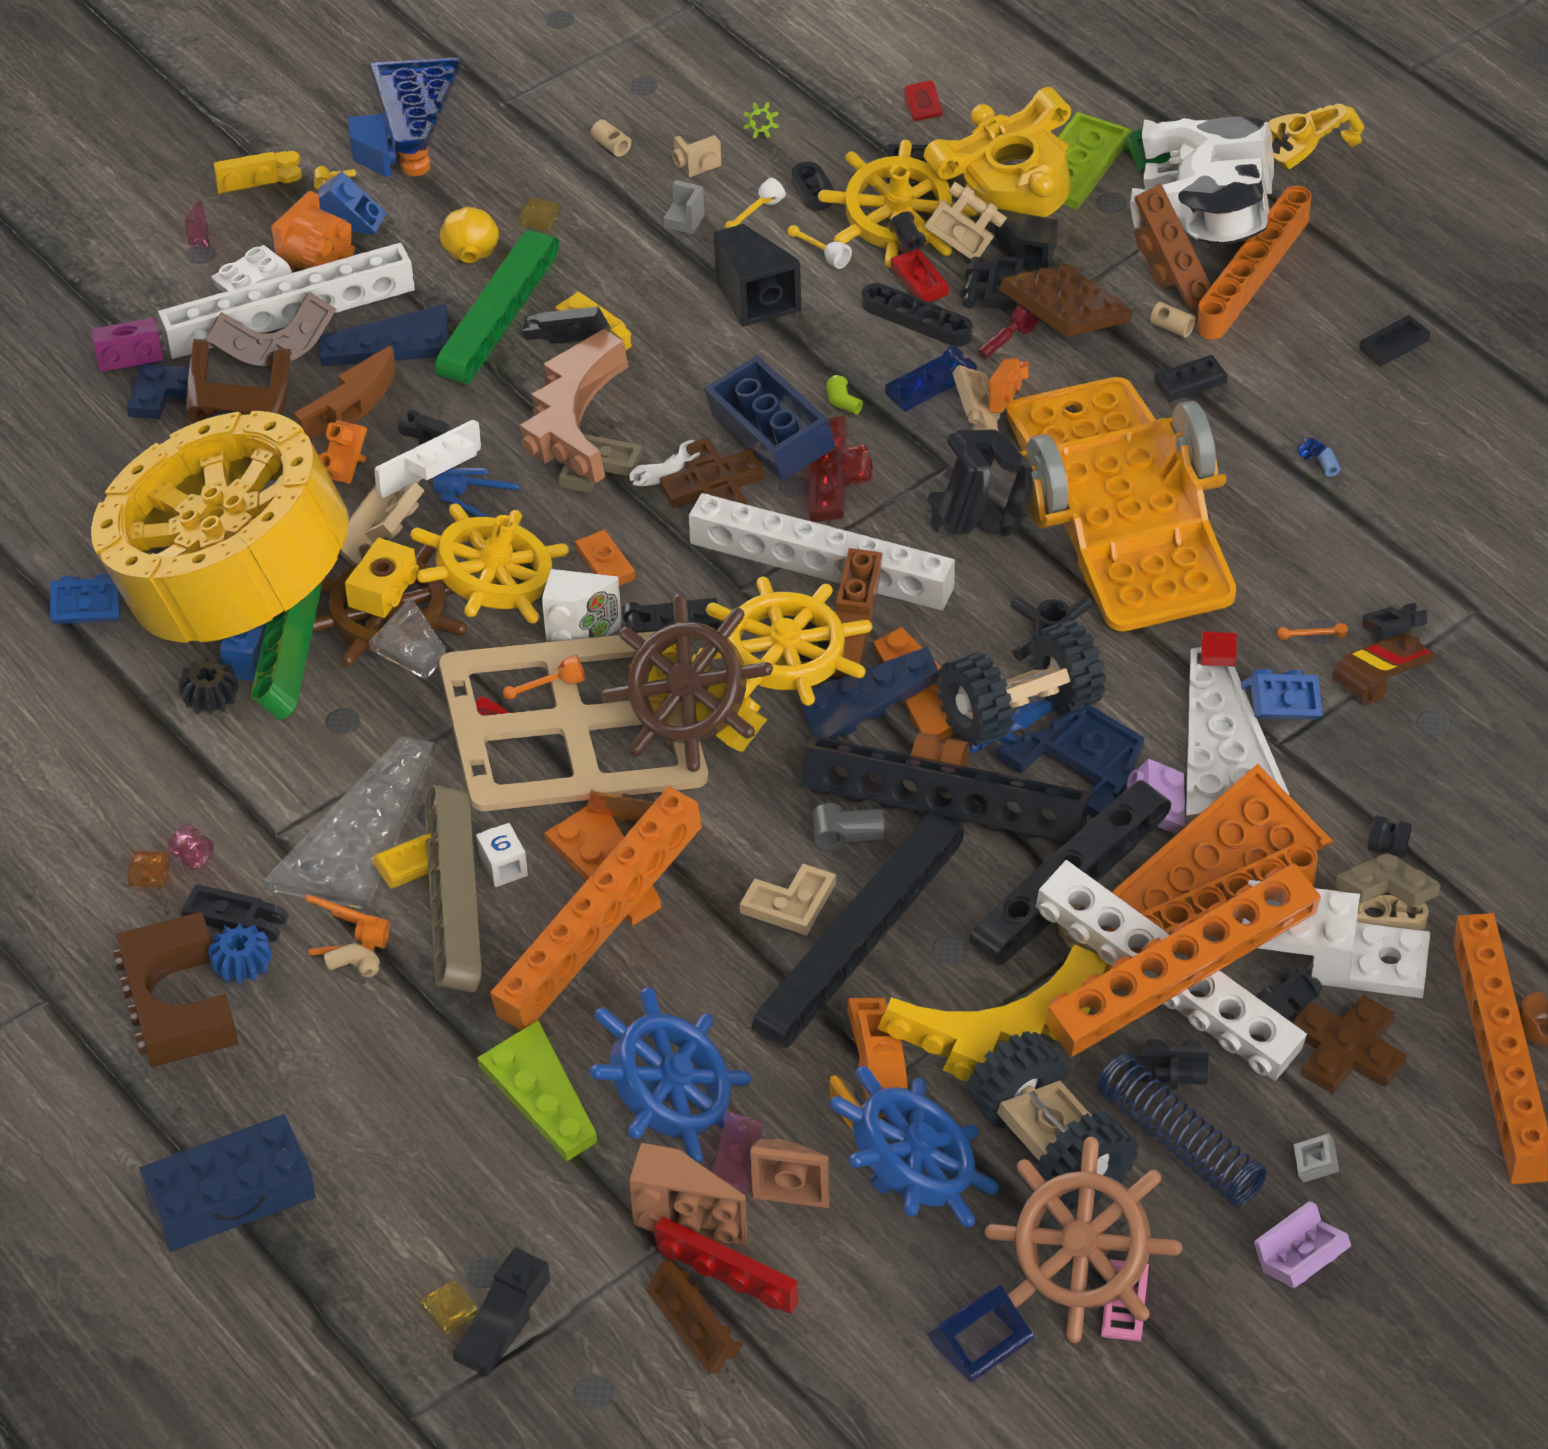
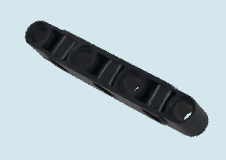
M1144 780L1135 782L986 915L972 930L969 938L970 943L995 964L1002 965L1006 963L1029 941L1034 939L1052 923L1045 919L1039 912V909L1036 908L1038 892L1065 860L1097 882L1166 818L1171 809V801Z

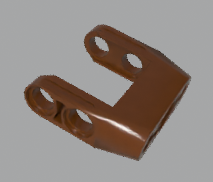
M193 339L186 402V417L190 422L196 423L207 419L219 411L240 412L242 415H250L252 411H264L283 416L291 349L278 348L274 352L269 389L206 382L209 344L205 339Z

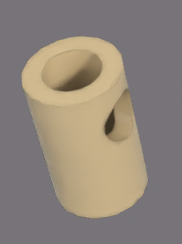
M604 119L597 121L591 129L592 139L615 156L620 157L628 152L631 147L630 137Z
M1158 302L1155 305L1150 317L1151 324L1184 338L1191 334L1196 321L1194 315L1163 302Z

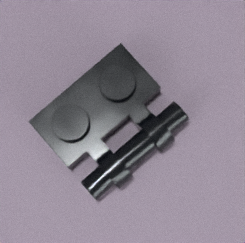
M992 256L991 264L983 263L980 257H972L970 264L966 266L965 278L967 281L963 284L961 290L963 306L972 308L975 305V301L979 298H984V307L1015 310L1017 302L999 288L1003 278L1023 273L1024 258ZM982 279H988V282H987V283L980 282V281H981Z

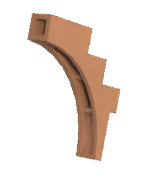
M605 329L543 364L546 386L531 394L534 404V417L520 424L523 438L521 439V445L529 456H534L544 464L555 458L558 462L566 464L578 475H583L593 483H597L605 478L601 453L579 430L580 422L585 408L594 395L609 380L629 367L624 341Z

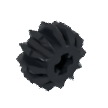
M206 657L202 663L193 660L192 668H183L182 678L179 679L180 694H182L183 702L187 708L193 707L196 714L207 710L211 715L213 710L216 709L225 712L226 704L235 703L236 694L239 689L238 678H236L231 664L223 663L221 658L211 662Z

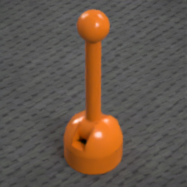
M575 654L565 658L559 664L556 673L515 688L507 686L503 690V696L507 700H512L518 693L557 679H561L567 684H577L585 681L586 675L578 655Z

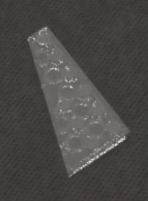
M401 736L263 880L264 890L303 898L306 895H312L338 905L367 910L381 878V874L372 863L374 855L395 846L435 754L434 742Z

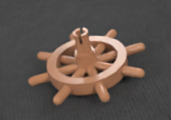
M1088 1137L1084 1140L1081 1172L1062 1174L1046 1182L1029 1160L1023 1159L1019 1161L1017 1170L1033 1189L1034 1193L1024 1205L1017 1226L989 1224L984 1230L988 1239L1016 1243L1018 1260L1027 1277L1006 1296L1005 1305L1009 1309H1015L1038 1290L1048 1299L1069 1306L1066 1336L1068 1341L1073 1344L1078 1343L1082 1338L1085 1308L1104 1306L1120 1298L1138 1321L1147 1320L1150 1312L1132 1288L1143 1274L1150 1254L1177 1256L1183 1249L1181 1242L1178 1240L1151 1238L1149 1221L1145 1210L1139 1202L1140 1199L1161 1181L1160 1173L1157 1170L1148 1171L1129 1189L1117 1180L1097 1174L1099 1143L1095 1137ZM1074 1190H1079L1077 1219L1059 1198ZM1095 1190H1098L1108 1195L1114 1202L1092 1220ZM1047 1209H1049L1064 1230L1038 1228ZM1124 1214L1128 1222L1130 1236L1105 1234L1104 1231ZM1037 1244L1063 1246L1044 1264L1041 1263ZM1110 1250L1128 1252L1125 1263L1119 1272L1105 1256ZM1073 1259L1071 1287L1067 1289L1058 1284L1052 1277ZM1090 1261L1107 1283L1099 1288L1086 1291L1088 1264Z

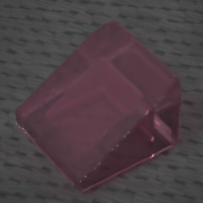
M197 201L185 219L188 242L192 245L208 248L210 247V239L202 201Z

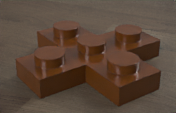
M707 437L687 445L686 451L689 455L692 456L700 452V455L694 460L686 461L684 463L685 470L660 477L659 481L660 488L672 509L697 501L701 493L746 504V499L738 487L763 480L764 469L752 449L720 458Z
M1365 995L1359 998L1343 1018L1310 1001L1292 1022L1307 1033L1304 1042L1316 1048L1314 1053L1301 1067V1076L1332 1094L1352 1070L1386 1087L1405 1065L1407 1057L1406 1053L1379 1039L1394 1021L1395 1012Z

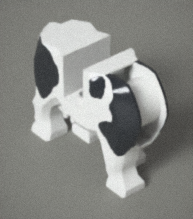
M1242 116L1198 121L1183 118L1178 121L1161 122L1158 124L1150 120H1144L1142 139L1146 159L1155 158L1167 152H1170L1171 158L1169 161L1161 164L1146 163L1144 173L1145 190L1132 188L1130 207L1134 228H1141L1147 225L1135 202V196L1155 185L1162 184L1185 233L1190 234L1199 241L1214 244H1231L1246 240L1266 230L1268 226L1267 214H1269L1267 194H1272V180L1274 176L1272 133L1269 128V122Z

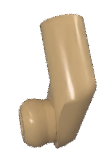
M356 943L348 944L324 954L325 962L330 970L352 964L358 968V971L364 977H372L379 970L378 965L380 961L376 953Z

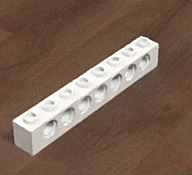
M397 243L159 310L158 315L162 337L171 358L175 359L192 353L193 339H205L221 312L248 329L263 334L284 328L292 320L308 292L313 293L337 308L335 313L414 291L411 260L402 243Z
M701 493L689 514L690 544L836 583H841L849 548L883 552L878 594L943 611L954 589L955 559L704 493Z
M1067 860L1039 889L1036 908L1039 909L1041 915L1050 922L1060 924L1068 930L1071 937L1081 944L1086 943L1098 952L1100 958L1109 965L1113 966L1115 962L1125 956L1132 958L1138 953L1130 949L1132 947L1143 949L1153 939L1160 938L1163 940L1170 935ZM1078 904L1083 906L1085 909L1076 910L1072 908L1071 905ZM1110 926L1115 931L1107 932L1101 929L1100 927ZM1174 954V956L1178 959H1189V957L1185 954ZM1152 971L1143 972L1149 978L1159 977ZM1221 971L1212 974L1163 1003L1166 1007L1176 1009L1186 1016L1196 1029L1206 1031L1215 1037L1226 1051L1233 1054L1237 1053L1248 1061L1255 1072L1262 1076L1267 1075L1274 1081L1278 1079L1300 1053L1307 1033ZM1190 991H1199L1205 997H1195ZM1220 1013H1230L1236 1019H1226ZM1250 1035H1260L1266 1041H1256Z

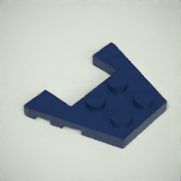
M1086 705L1052 721L1051 727L1038 733L1030 731L1022 735V740L1011 746L1007 743L999 746L996 749V759L1022 773L1043 753L1050 755L1097 784L1090 791L1091 796L1088 815L1095 818L1103 809L1122 795L1128 778L1144 748V737L1091 705Z

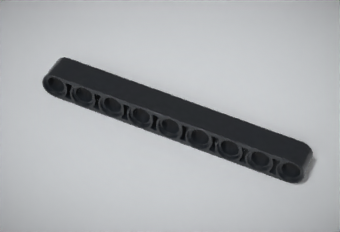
M933 812L928 813L760 1006L752 1022V1031L783 1048L789 1047L955 854L962 843L965 832L964 828Z

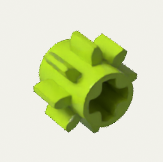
M754 102L753 108L755 111L752 114L749 112L743 113L746 117L750 118V123L746 124L744 129L752 127L755 130L753 138H756L759 132H764L765 136L769 138L770 133L768 129L770 127L779 128L778 124L773 123V117H776L779 112L770 113L768 111L769 102L765 104L764 109H759L758 105ZM764 111L767 113L766 118L770 120V124L768 126L763 125L761 129H758L756 127L757 122L753 120V116L760 115Z

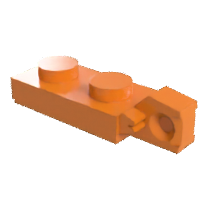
M1019 358L1004 359L989 380V412L1002 413L1008 403L1013 401L1015 393L1021 389L1022 380L1029 377V361L1021 362Z

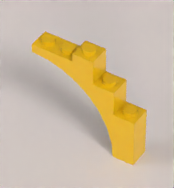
M1074 944L1064 965L1045 985L1025 998L1002 1007L981 1011H942L919 1007L891 997L877 1029L888 1033L893 1038L905 1040L919 1046L930 1054L947 1058L943 1071L954 1075L959 1080L969 1081L971 1075L977 1074V1071L974 1069L977 1064L985 1062L986 1058L984 1056L989 1051L995 1052L998 1049L997 1044L1000 1042L1008 1043L1010 1036L1017 1034L1021 1037L1023 1032L1029 1031L1031 1034L1033 1032L1039 1035L1044 1033L1058 1041L1045 1024L1049 1003L1061 993L1067 992L1069 995L1079 989L1082 982L1094 974L1103 975L1107 963L1100 958L1099 954ZM1084 1007L1081 1008V1011L1088 1014L1090 1008Z

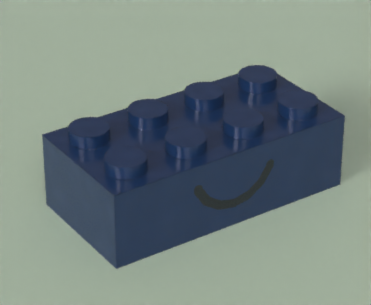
M758 355L704 388L713 417L747 449H752L755 456L781 481L836 448L828 418Z
M285 1114L139 1167L145 1195L170 1252L316 1198L310 1167Z

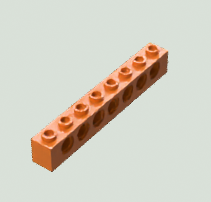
M669 786L664 790L490 992L498 1018L521 1031L541 1017L702 828L697 801Z
M1295 863L1284 869L1277 867L1270 871L1263 881L1252 887L1249 884L1242 887L1235 893L1233 899L1224 904H1221V902L1213 904L1197 920L1182 922L1173 930L1171 935L1163 940L1160 938L1153 939L1143 947L1139 954L1132 958L1125 956L1113 964L1110 971L1101 976L1094 974L1082 982L1079 989L1069 995L1067 992L1056 996L1048 1005L1045 1024L1072 1058L1316 914L1321 895ZM1266 900L1277 901L1280 905L1272 906ZM1242 917L1247 919L1250 923L1242 924L1238 922L1235 918ZM1212 935L1217 937L1220 941L1212 942L1207 940L1204 936ZM1182 953L1187 955L1189 959L1181 960L1175 957L1174 954ZM1152 971L1159 977L1149 978L1143 972ZM1121 989L1128 995L1117 996L1112 990ZM1089 1007L1097 1013L1093 1015L1085 1014L1081 1011V1008Z
M1494 913L1457 916L1453 946L1510 1183L1548 1182V1126Z

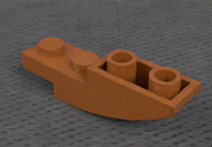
M388 346L338 376L339 387L293 413L295 422L302 427L310 440L327 431L328 424L331 422L336 423V420L352 424L357 423L377 405L392 384L396 374L393 348Z
M849 548L836 599V614L842 623L859 620H869L872 623L883 552ZM870 632L845 637L843 657L861 665L862 659H865ZM836 670L831 676L845 677L848 674Z

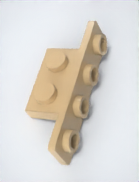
M421 480L415 481L385 498L377 495L375 484L349 518L346 542L343 549L339 551L352 566L362 560L359 553L360 545L367 543L372 546L378 537L382 539L386 537L390 540L400 532L403 527L401 521L410 516L419 506L417 500L425 491L419 485Z

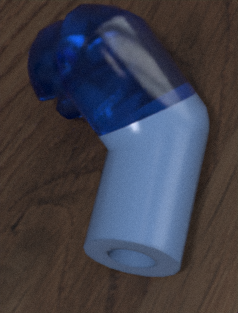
M1314 437L1304 438V442L1297 445V451L1303 459L1308 460L1314 455L1319 460L1326 476L1332 477L1340 472L1341 467L1332 449Z

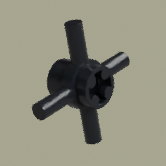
M1019 596L1015 597L1011 602V608L1033 622L1032 636L1038 630L1067 620H1076L1093 606V602L1088 596H1083L1070 607L1065 602L1056 599L1040 603L1037 609ZM1031 637L1013 650V656L1018 661H1022L1030 655L1029 646L1033 645L1030 642Z

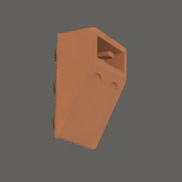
M641 1143L629 1180L634 1226L655 1231L654 1227L661 1217L664 1216L722 1244L747 1246L745 1195L681 1150Z

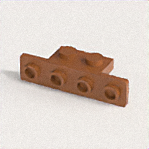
M1158 184L1136 195L1134 198L1147 224L1133 231L1136 245L1139 251L1144 254L1150 266V274L1154 281L1158 283L1160 289L1176 284L1188 310L1193 311L1198 308L1201 299L1211 288V285L1162 184Z

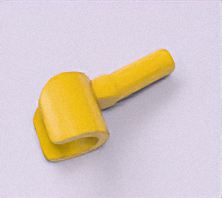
M325 166L317 167L314 171V188L319 190L320 186L341 171L330 172ZM355 169L343 171L349 178L356 177Z

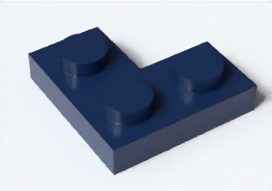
M142 364L127 405L128 416L160 419L168 397L187 399L190 367Z

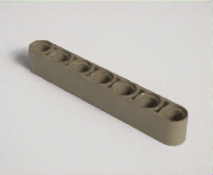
M433 784L430 786L425 799L426 834L431 833V839H427L426 842L435 983L439 987L473 993L476 991L481 978V953L470 797L468 791Z

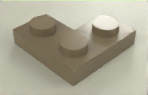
M583 434L586 440L600 450L604 472L630 476L631 471L638 466L643 456L642 445ZM566 464L558 477L559 487L591 493L595 483L583 475H578Z
M1385 853L1336 875L1335 888L1341 892L1360 894V903L1388 892L1412 907H1416L1439 896L1441 883L1427 876L1423 871L1416 870L1402 862L1398 857Z

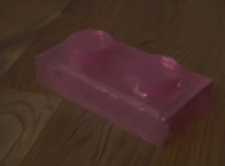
M728 1112L711 1172L746 1196L751 1177V1148L761 1138L765 1122Z

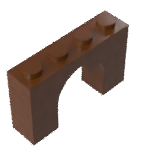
M203 912L116 933L119 948L112 951L117 971L125 970L126 976L120 977L125 999L132 997L134 1002L127 1005L132 1027L140 1025L141 1028L140 1032L135 1033L140 1055L148 1054L151 1067L239 1045L226 994L181 1005L167 1004L151 995L157 983L167 975L211 963L208 955L211 941Z

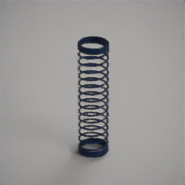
M1122 1054L1113 1059L1104 1068L1097 1081V1091L1104 1098L1113 1101L1115 1107L1122 1108L1124 1115H1130L1131 1120L1139 1123L1141 1129L1148 1130V1134L1151 1137H1157L1159 1144L1165 1145L1169 1152H1174L1177 1159H1183L1185 1166L1192 1167V1171L1195 1174H1201L1203 1181L1210 1182V1186L1213 1189H1219L1220 1195L1226 1197L1227 1201L1233 1206L1246 1204L1258 1193L1266 1179L1267 1169L1257 1160L1249 1162V1153L1240 1154L1241 1148L1239 1145L1231 1147V1138L1222 1139V1131L1213 1132V1123L1205 1124L1204 1116L1196 1117L1195 1108L1187 1109L1186 1101L1178 1102L1179 1097L1177 1094L1169 1095V1087H1161L1160 1079L1152 1080L1151 1072L1143 1073V1066L1137 1065V1061L1129 1054ZM1129 1062L1122 1077L1112 1087L1107 1089L1115 1072L1122 1065ZM1137 1068H1140V1069H1141V1070H1140V1074H1139L1138 1077H1137L1135 1080H1133V1082L1130 1084L1131 1080L1133 1079V1077H1134V1075H1135V1073H1136ZM1149 1075L1147 1084L1133 1100L1125 1104L1129 1092L1134 1089L1142 1077ZM1157 1082L1156 1091L1142 1107L1133 1111L1138 1099L1151 1084ZM1130 1084V1086L1124 1093L1116 1097V1095L1121 1093ZM1166 1089L1167 1092L1164 1099L1151 1114L1142 1118L1147 1106L1155 1099L1159 1092ZM1123 1097L1122 1105H1119L1116 1100ZM1175 1097L1173 1106L1159 1122L1151 1126L1156 1113L1168 1099ZM1132 1104L1130 1112H1127L1124 1107ZM1184 1104L1182 1113L1173 1124L1160 1133L1165 1120L1176 1107ZM1192 1111L1193 1116L1190 1122L1176 1137L1169 1140L1174 1127L1187 1113ZM1140 1112L1139 1119H1135L1133 1114ZM1149 1119L1148 1127L1144 1126L1142 1122ZM1201 1119L1202 1122L1199 1129L1190 1140L1178 1148L1183 1134L1187 1132L1195 1121ZM1158 1126L1157 1134H1153L1151 1129ZM1210 1126L1211 1129L1208 1136L1196 1150L1187 1155L1191 1143L1203 1129ZM1167 1133L1165 1141H1161L1159 1136ZM1219 1134L1216 1145L1204 1158L1196 1162L1201 1149L1214 1135ZM1176 1141L1174 1149H1171L1168 1144ZM1228 1141V1147L1221 1157L1212 1166L1204 1170L1210 1156L1222 1143ZM1185 1148L1183 1156H1179L1177 1151ZM1237 1148L1238 1151L1233 1161L1223 1172L1214 1177L1215 1171L1227 1154ZM1194 1155L1192 1164L1188 1163L1186 1158ZM1246 1156L1243 1167L1230 1181L1223 1185L1229 1170L1240 1158ZM1203 1163L1201 1171H1197L1195 1166ZM1212 1170L1210 1179L1206 1178L1204 1173ZM1221 1177L1219 1186H1215L1213 1181ZM1253 1179V1181H1252L1251 1184L1245 1189V1191L1242 1192L1239 1196L1235 1197L1236 1194H1237L1238 1192H1240L1241 1190H1243V1189L1250 1183V1181ZM1228 1186V1188H1227V1190H1226V1193H1224V1192L1222 1191V1188H1225V1187Z

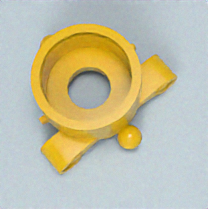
M1045 87L1039 90L1022 111L1009 117L1003 114L995 116L992 107L986 104H979L971 112L972 123L977 126L972 131V135L961 140H934L925 148L924 158L942 179L948 180L963 173L964 188L968 186L974 190V195L988 205L991 202L1000 210L1047 217L1062 206L1071 188L1066 150L1069 149L1068 143L1058 139L1057 136L1050 132L1067 122L1071 115V108L1052 87ZM1027 159L1023 163L1016 165L1002 164L1012 160Z

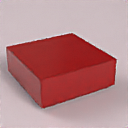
M1202 631L1201 665L1236 667L1237 633Z

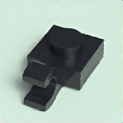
M415 410L407 411L408 422L410 423L401 420L397 422L399 433L404 436L417 438L419 446L451 430V425L426 415L421 416Z

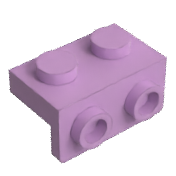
M1147 759L1138 769L1131 772L1127 781V788L1139 780H1144L1167 797L1172 803L1171 809L1166 818L1157 827L1177 835L1186 827L1184 773Z
M1311 1201L1260 1236L1254 1243L1263 1273L1292 1288L1305 1282L1310 1276L1334 1261L1340 1254L1351 1247L1348 1234L1322 1222L1317 1205Z

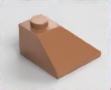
M759 1138L752 1146L750 1152L753 1198L829 1208V1156L799 1143L788 1142L783 1139L770 1140Z

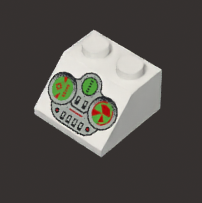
M550 570L542 597L546 642L604 637L621 629L622 617L619 579L617 576Z

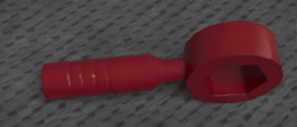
M1019 304L1012 314L1011 325L1008 328H1003L977 350L979 356L986 360L1011 339L1013 333L1017 330L1023 334L1030 333L1038 325L1040 318Z

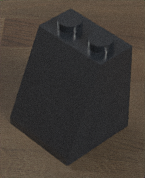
M745 224L714 232L716 281L742 327L802 311L800 262L797 258Z

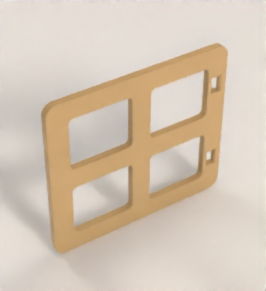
M654 632L637 634L644 640H647ZM619 635L448 652L440 658L439 670L465 783L470 797V804L476 810L493 811L664 792L668 786L675 790L700 788L707 783L708 769L700 742L701 766L698 771L691 772L686 767L685 743L671 741L677 761L676 766L602 773L598 768L589 732L597 729L643 724L634 713L630 701L585 705L581 702L577 684H567L561 679L550 682L556 705L553 709L482 716L477 712L469 678L470 674L543 667L547 670V674L551 675L558 671L559 664L565 658L575 654L578 655L581 662L634 657L637 651L624 642ZM453 686H465L466 695L455 697ZM664 693L658 694L657 698L649 699L654 712H656L667 697ZM679 705L665 723L673 726H683L682 708ZM560 734L564 737L573 772L572 777L504 785L494 782L485 746L487 741ZM471 765H483L485 775L474 776Z

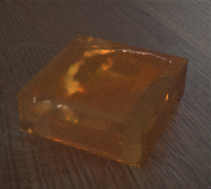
M133 851L127 877L129 886L165 888L171 860L169 852Z

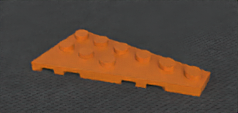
M1257 763L1113 890L1112 893L1139 913H1143L1298 843L1307 844L1318 851L1330 846L1333 840Z

